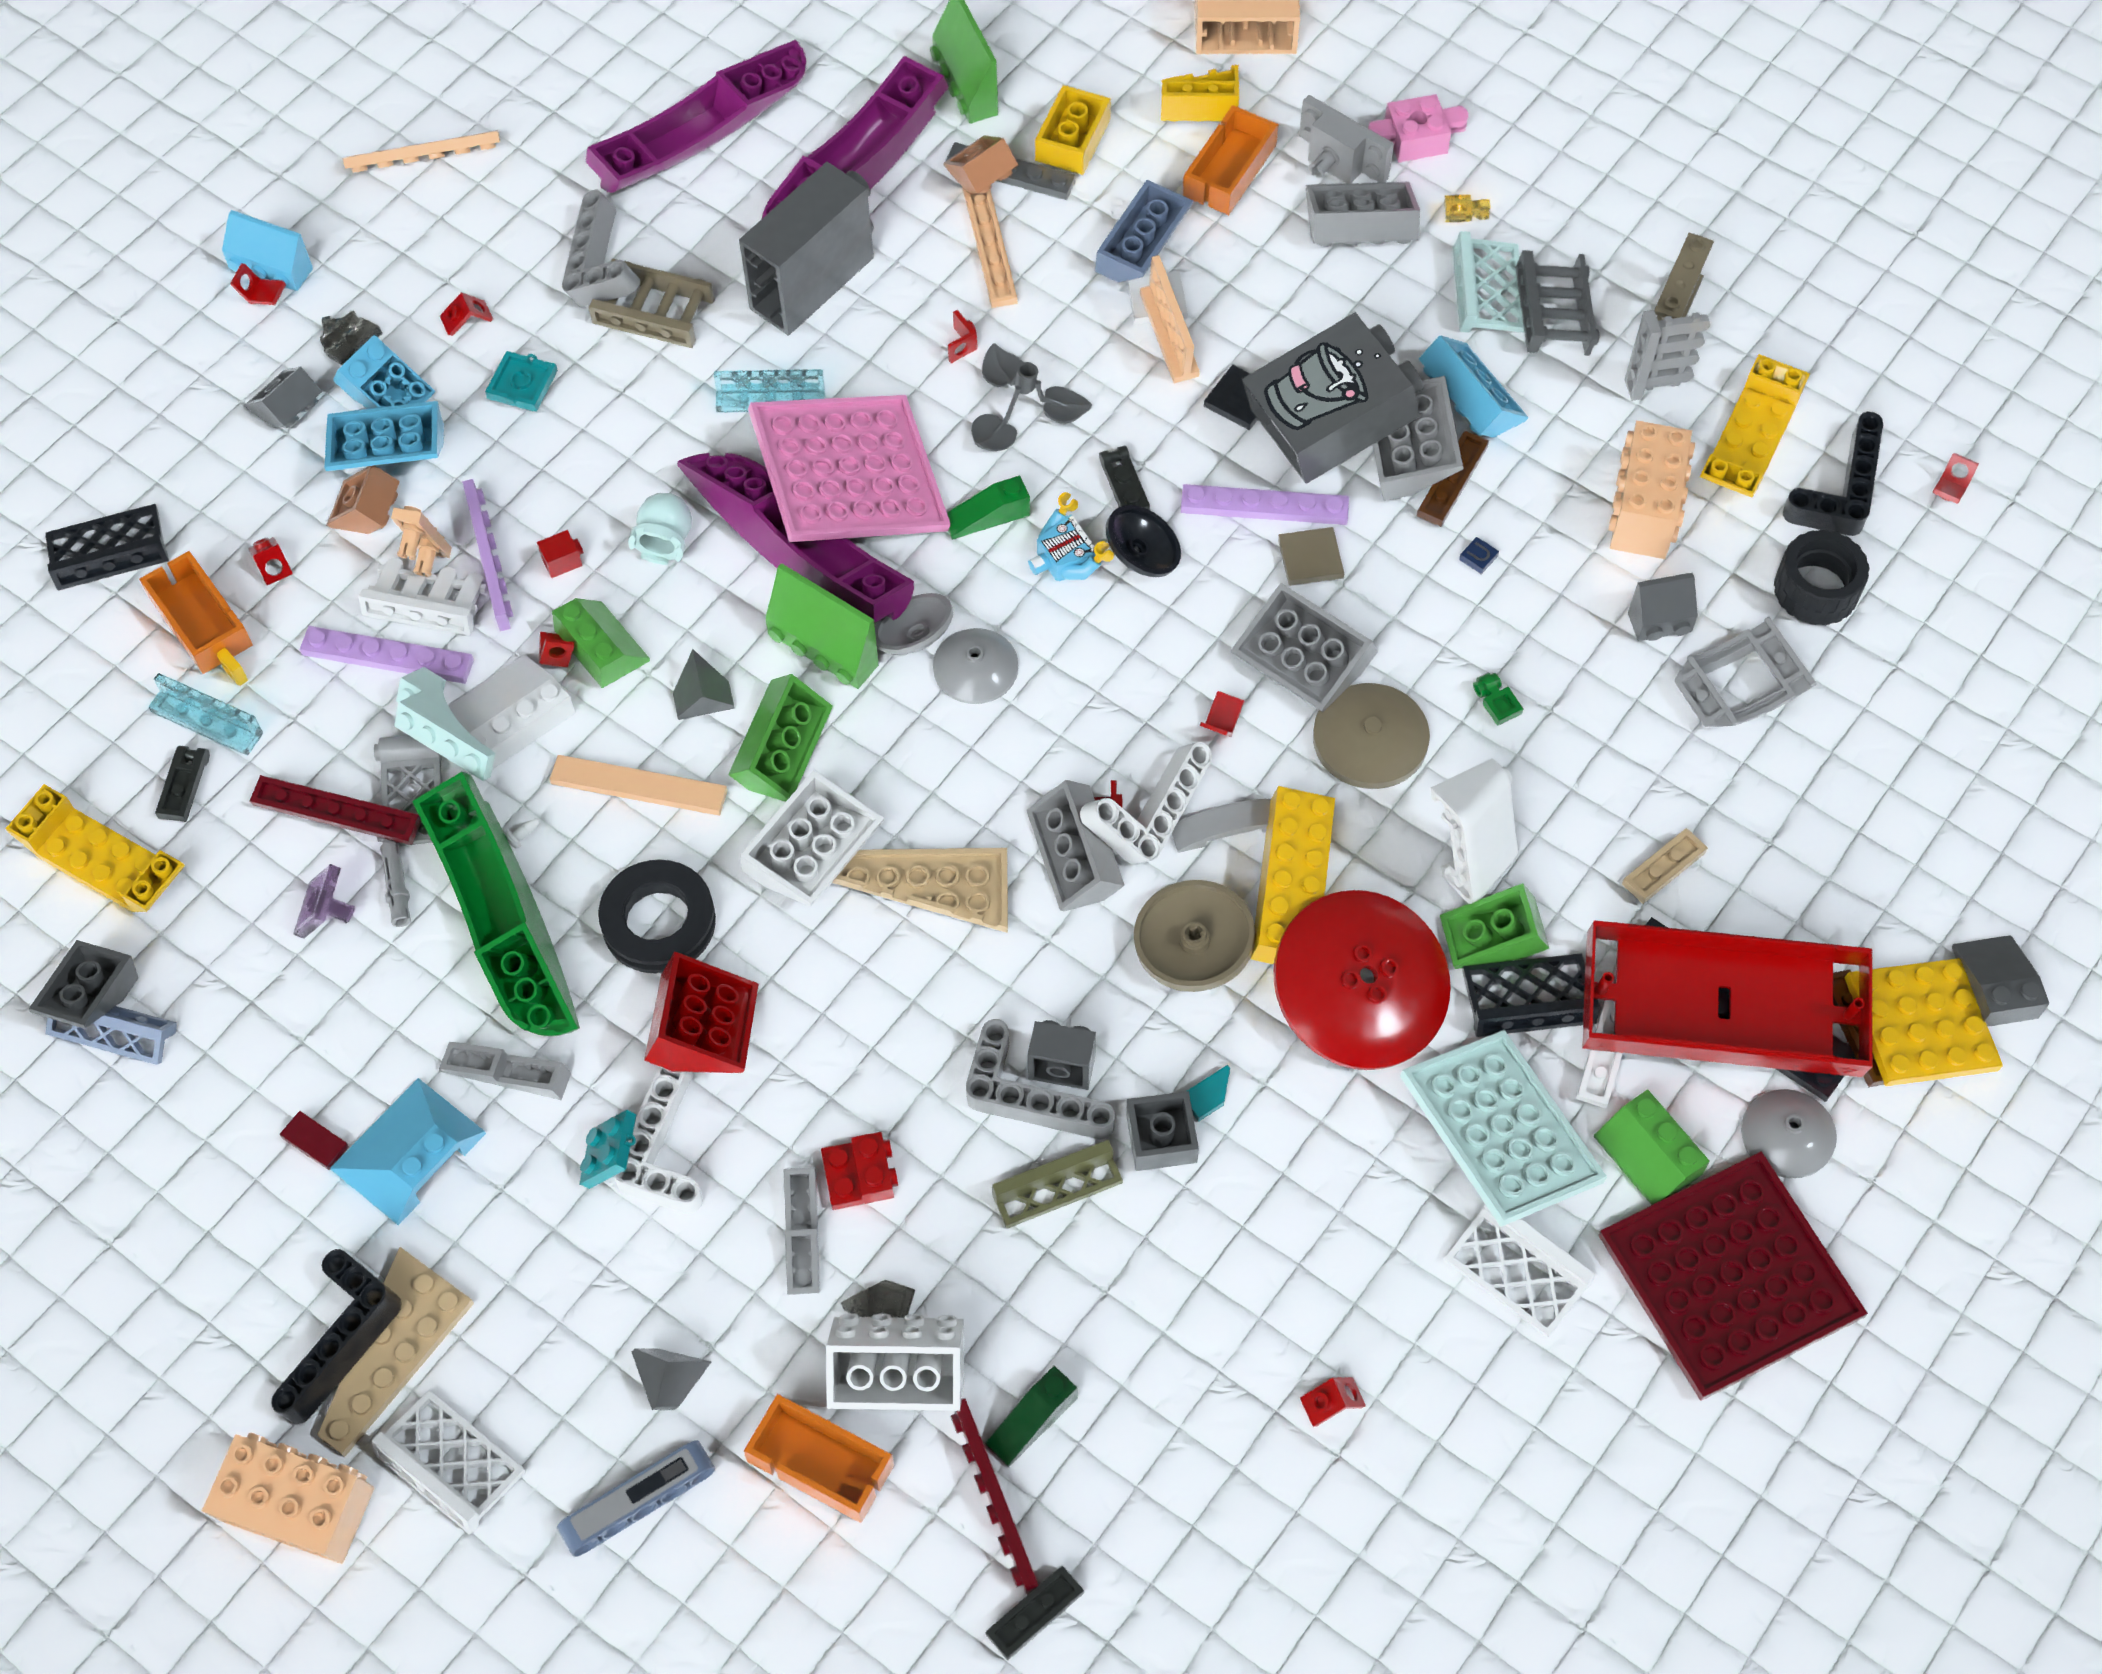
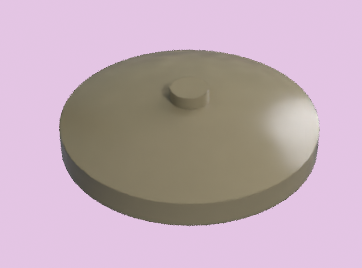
M1361 683L1349 686L1324 712L1318 711L1313 728L1314 749L1322 765L1337 779L1349 785L1365 789L1388 788L1410 778L1424 762L1430 741L1428 721L1419 705L1402 691L1377 683Z
M1186 880L1171 884L1155 893L1144 904L1137 916L1134 926V944L1137 957L1145 971L1153 979L1166 987L1186 992H1200L1220 987L1235 978L1245 968L1252 956L1255 946V927L1252 914L1247 904L1237 893L1219 883L1207 880Z

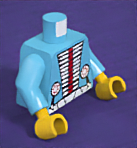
M1063 492L1059 496L1058 504L1060 509H1055L1038 536V556L1028 560L1029 567L1034 575H1038L1048 569L1056 581L1065 579L1085 580L1102 565V560L1110 562L1114 558V553L1111 550H1107L1110 547L1107 542L1100 541L1094 546L1072 514L1069 516L1066 514L1068 511L1072 512L1078 508V501L1076 499H1072L1068 505L1066 504L1071 497V494L1068 492Z

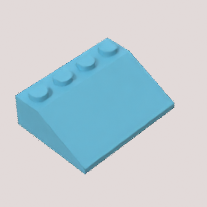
M438 401L327 414L325 470L333 471L438 458L444 445V424Z

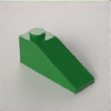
M1021 476L993 483L947 512L951 524L948 530L951 539L954 540L1030 516V496Z

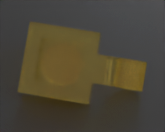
M1471 194L1445 195V223L1472 222V216L1479 220L1489 219L1490 200L1480 199L1471 201Z

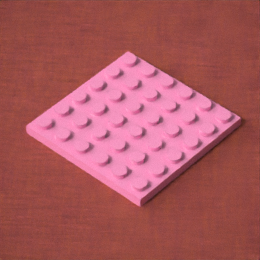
M906 395L750 402L748 411L789 542L944 532L949 530L951 524Z

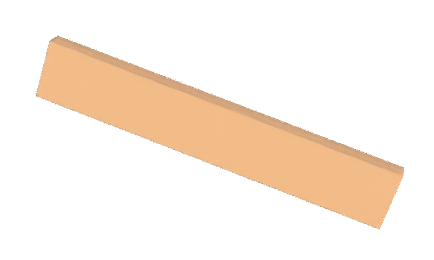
M962 187L991 308L1018 304L991 190L979 195L969 193Z
M557 755L549 779L552 785L718 816L721 814L728 791L725 785Z

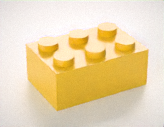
M1062 85L1035 139V161L1084 175L1111 120V98Z

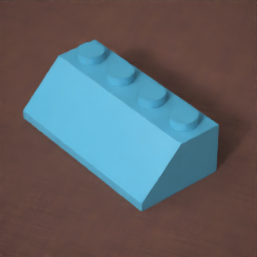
M1439 335L1418 358L1424 365L1423 371L1431 379L1445 376L1449 398L1455 403L1454 409L1470 421L1471 424L1469 426L1471 430L1478 436L1484 435L1494 438L1524 423L1529 418L1467 343Z

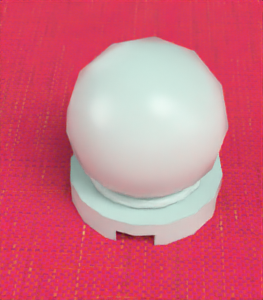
M658 492L647 497L637 512V526L633 527L628 544L631 550L636 548L641 552L640 557L656 564L668 565L669 560L676 559L679 562L683 557L686 547L684 540L692 528V516L690 509L682 498L672 493Z

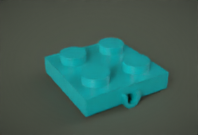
M506 351L485 391L486 398L537 412L558 371L557 365L539 360L536 355L531 353L525 356Z
M625 1110L600 1125L593 1127L586 1136L587 1147L585 1157L580 1165L581 1177L579 1185L591 1189L626 1170L630 1147L636 1143L633 1132L637 1114Z

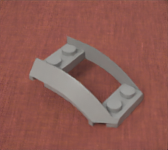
M1770 617L1765 618L1764 622L1755 628L1747 629L1715 648L1694 656L1692 654L1689 655L1682 670H1679L1674 680L1677 688L1704 727L1736 726L1779 708L1817 685ZM1756 651L1782 688L1748 706L1731 712L1706 674Z

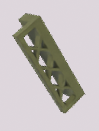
M1108 1139L992 1184V1196L1005 1227L1008 1229L1123 1184V1179L1113 1159V1148ZM1106 1164L1113 1178L1103 1182L1092 1178L1094 1170ZM1074 1177L1084 1181L1081 1190L1075 1193L1062 1189L1066 1180ZM1042 1189L1055 1193L1052 1202L1047 1204L1034 1201V1197L1037 1191ZM1014 1200L1026 1204L1023 1213L1011 1218L1004 1205Z

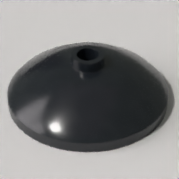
M1124 505L1115 509L1108 517L1105 530L1109 546L1119 561L1127 568L1138 574L1157 578L1169 575L1179 565L1181 559L1179 540L1172 528L1159 515L1141 506Z

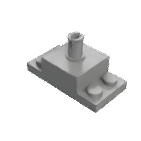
M1309 94L1303 99L1299 136L1310 143L1308 161L1311 162L1309 171L1313 176L1319 171L1316 178H1321L1325 172H1328L1345 183H1352L1361 173L1377 182H1386L1389 179L1394 147L1393 142Z

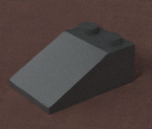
M2011 935L1952 945L1955 958L1961 959L1981 1015L1988 1027L2039 1019L2050 1004L2039 974Z
M76 940L29 1007L30 1013L86 1029L124 1001L139 977L132 956Z

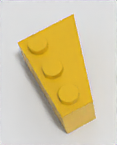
M1239 64L1231 65V70L1222 72L1211 69L1208 70L1207 75L1194 77L1193 73L1162 79L1161 121L1222 122V119L1232 105L1239 107Z

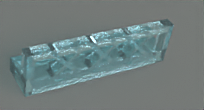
M823 369L714 371L716 413L749 412L750 402L825 399L826 389ZM818 379V383H807L805 380ZM751 380H759V381H761L762 383H760V384H753V383L750 382V381H751ZM778 380H787L789 382L779 383ZM721 381H733V382H735V383H734V384H722Z
M157 673L153 680L159 689V693L148 706L151 713L246 756L250 754L264 733L254 715L163 674Z

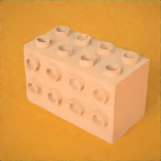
M1636 420L1634 430H1628L1625 447L1622 449L1620 458L1621 469H1619L1616 482L1618 487L1612 505L1614 511L1608 531H1613L1610 549L1666 559L1671 542L1676 543L1679 527L1683 523L1685 510H1682V507L1686 502L1688 493L1686 481L1688 482L1692 465H1689L1695 449V442H1690L1692 430Z
M251 1432L248 1433L247 1437L235 1434L202 1512L223 1523L343 1565L375 1488L366 1482L368 1476L344 1464H339L338 1469H336L337 1465L328 1462L323 1457L309 1453L307 1457V1455L298 1452V1449L283 1443H279L277 1446L267 1441V1438Z

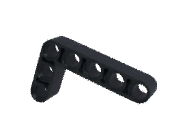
M1864 412L1857 421L1851 437L1842 496L1804 488L1793 489L1782 511L1783 517L1787 522L1818 530L1835 531L1847 536H1855L1862 532L1870 513L1883 430V419L1879 414Z
M334 1249L325 1255L321 1265L322 1271L354 1300L272 1396L271 1406L273 1410L294 1424L306 1422L401 1310L402 1302L400 1297L362 1264L341 1249Z

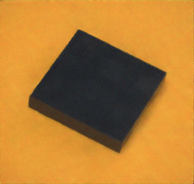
M1232 364L1204 400V407L1250 431L1258 419L1251 411L1242 379L1251 373Z

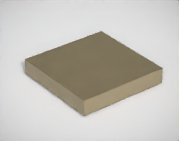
M1333 527L1278 534V543L1288 586L1344 579V569Z

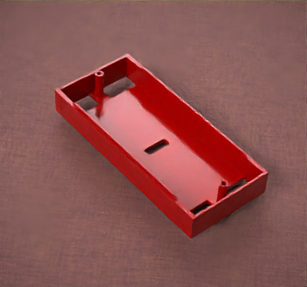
M1593 920L1587 931L1582 1049L1863 1077L1872 1068V948ZM1596 939L1617 941L1616 983H1612L1614 975L1611 972H1605L1599 982L1594 981ZM1833 963L1859 966V997L1855 998L1848 1007L1833 1005ZM1719 988H1727L1730 991L1729 1019L1718 1017ZM1594 999L1615 1002L1614 1034L1592 1032ZM1833 1023L1859 1027V1060L1833 1056Z

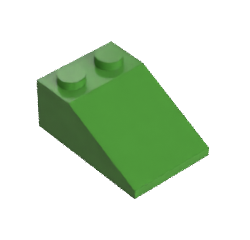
M1523 883L1440 915L1455 969H1461L1463 966L1519 960L1550 949L1536 899Z

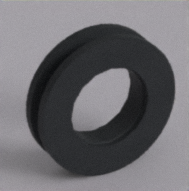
M671 860L643 861L620 872L604 890L598 909L599 925L605 943L612 955L625 966L644 973H662L674 952L697 959L709 945L716 924L712 896L703 878L690 867ZM655 893L671 894L680 898L687 906V918L682 927L671 936L659 940L644 939L635 935L628 928V914L634 904L642 898Z

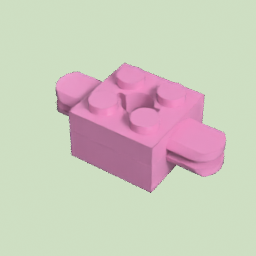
M1437 94L1387 103L1385 119L1370 122L1368 129L1394 143L1393 150L1399 163L1448 154L1451 134L1466 130L1469 115L1468 111L1462 106L1442 109Z

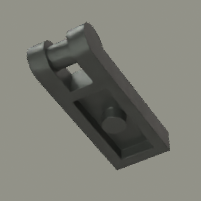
M1127 446L1117 447V450L1108 452V450L1099 452L1100 463L1118 507L1137 505L1150 510V504L1130 459ZM1120 461L1121 465L1113 467V462Z
M177 746L155 811L158 819L187 822L204 767L209 762L210 753L208 749L198 748L197 750H190L188 746Z

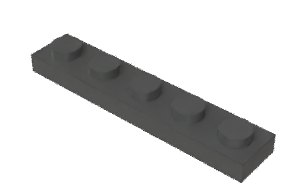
M954 142L945 162L968 147V145ZM1016 159L1018 166L1012 169L1013 173L1006 179L997 180V182L1068 200L1076 182V175Z

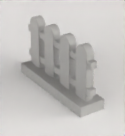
M1654 310L1643 311L1624 379L1631 401L1642 400L1645 388L1647 391L1653 390L1657 386L1671 384L1673 387L1680 386V383L1688 382L1694 378L1691 365L1696 364L1700 360L1696 349L1705 344L1701 331L1707 330L1711 325L1707 315H1700L1699 312H1696L1688 317L1672 319L1669 316L1664 317V320L1658 321Z

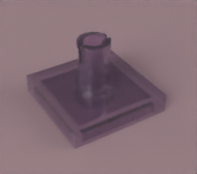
M329 864L309 882L293 935L303 939L325 922L327 915L344 923H348L351 920L355 906L332 898L341 871L340 867Z

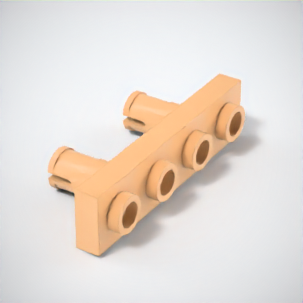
M404 506V509L393 508L391 519L403 532L397 555L404 559H407L409 556L410 560H415L418 548L419 552L413 573L423 576L425 573L426 577H431L435 556L450 558L452 547L437 531V528L429 522V519L423 515L420 509L412 506Z

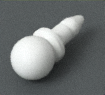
M538 818L525 822L514 833L510 830L506 831L505 836L513 853L515 848L522 846L520 841L536 829L540 823Z

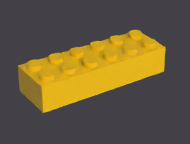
M1278 786L1270 800L1268 825L1266 827L1254 924L1255 946L1250 960L1274 964L1276 950L1286 927L1302 909L1325 896L1335 798Z

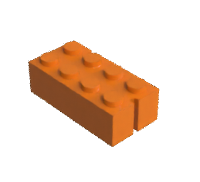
M1232 105L1222 119V123L1217 126L1185 172L1183 196L1203 205L1207 201L1208 207L1230 215L1276 147L1279 124Z
M190 551L167 563L177 582L174 585L171 584L162 566L139 578L149 599L202 674L221 664L217 657V652L223 648H226L234 657L253 646L245 627L233 610L230 609L228 603Z
M779 1394L775 1396L743 1450L748 1463L772 1476L776 1471L778 1479L861 1524L876 1499L875 1489L880 1492L894 1467L892 1454Z

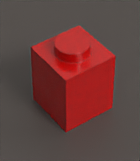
M568 530L536 542L541 559L551 579L582 566L580 555L584 553L578 538L572 539Z

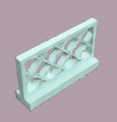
M1459 232L1453 245L1459 332L1470 333L1472 327L1524 333L1515 270L1520 257L1518 244L1473 239L1470 232ZM1474 248L1482 249L1487 255L1481 258L1474 252ZM1500 251L1511 252L1512 258L1506 261L1498 253ZM1492 258L1499 265H1501V267L1495 270L1487 263V261ZM1481 267L1489 276L1483 279L1475 270ZM1506 270L1514 279L1508 282L1500 273ZM1495 279L1503 288L1497 291L1488 283ZM1483 288L1491 297L1484 300L1477 291ZM1508 291L1516 300L1510 303L1502 294ZM1494 300L1498 301L1505 308L1500 313L1490 305ZM1484 309L1493 318L1491 320L1481 319L1479 312ZM1510 312L1518 319V323L1510 322L1504 315Z

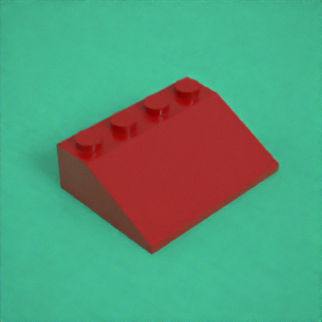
M674 952L661 974L644 1061L677 1072L743 1073L746 1067L759 983Z

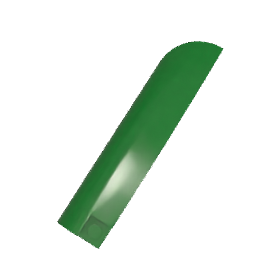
M461 771L412 802L440 857L456 894L473 941L474 954L502 1010L514 1024L525 1031L541 1036H561L580 1029L562 968L541 913L489 802L484 801L472 775Z

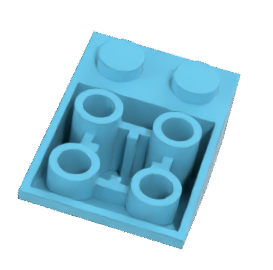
M373 335L337 370L333 379L353 400L367 409L426 402L436 392L376 335Z

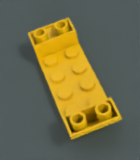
M1758 354L1748 375L1745 387L1713 453L1710 454L1701 472L1700 478L1753 498L1792 418L1810 373Z
M45 784L41 786L5 828L8 833L38 858L131 912H147L185 866L184 863L161 850L155 855L78 811L72 806L65 795Z

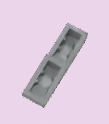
M450 1041L439 1067V1070L443 1073L561 1101L571 1076V1072L563 1062L508 1055L504 1049Z
M815 1167L783 1169L787 1295L820 1293L817 1170Z

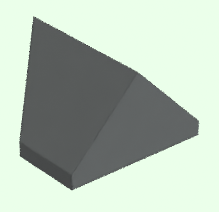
M692 649L673 691L678 720L735 709L729 681Z
M635 1348L631 1351L652 1410H675L678 1408L712 1363V1361L659 1348Z

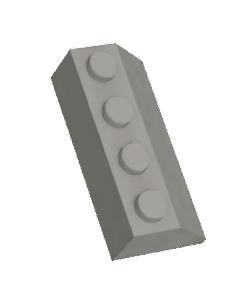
M1070 780L1063 781L1026 810L1059 909L1064 912L1105 901L1125 886L1112 848L1090 831L1081 821V808L1084 804L1095 801L1090 785Z

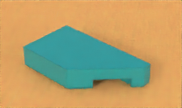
M1226 1065L1187 1090L1190 1095L1192 1113L1198 1122L1224 1106L1230 1075L1229 1065Z

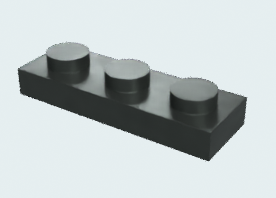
M1062 1565L985 1632V1635L1008 1661L1084 1594L1085 1590Z

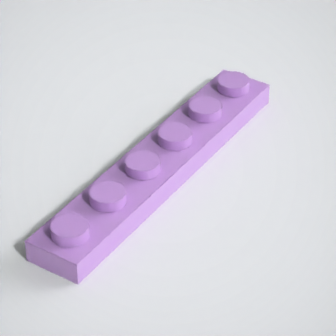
M473 479L465 480L462 482L494 615L499 630L511 629L509 618L514 616L510 601H504L503 595L508 594L504 577H498L497 572L502 571L499 556H493L492 550L497 549L493 532H487V527H491L488 511H482L481 505H486L482 488L476 489Z
M1183 484L1181 513L1347 525L1349 496Z
M308 626L299 649L303 656L406 674L425 667L446 681L466 684L474 662L472 654L313 626Z

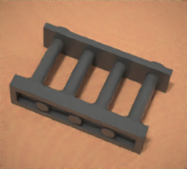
M1522 250L1515 270L1527 352L1538 353L1542 342L1546 340L1578 341L1583 344L1584 356H1590L1594 345H1597L1599 342L1600 333L1599 329H1596L1588 281L1590 269L1586 265L1584 254L1578 255L1573 267L1538 265L1537 262H1534L1533 251ZM1537 276L1573 278L1574 288L1541 286L1540 283H1537ZM1540 297L1576 299L1577 309L1547 308L1540 304ZM1543 318L1579 320L1580 331L1547 329V326L1543 325Z

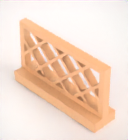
M1160 255L1154 256L1151 259L1149 286L1140 288V296L1173 383H1178L1199 377L1200 370L1193 355V341Z

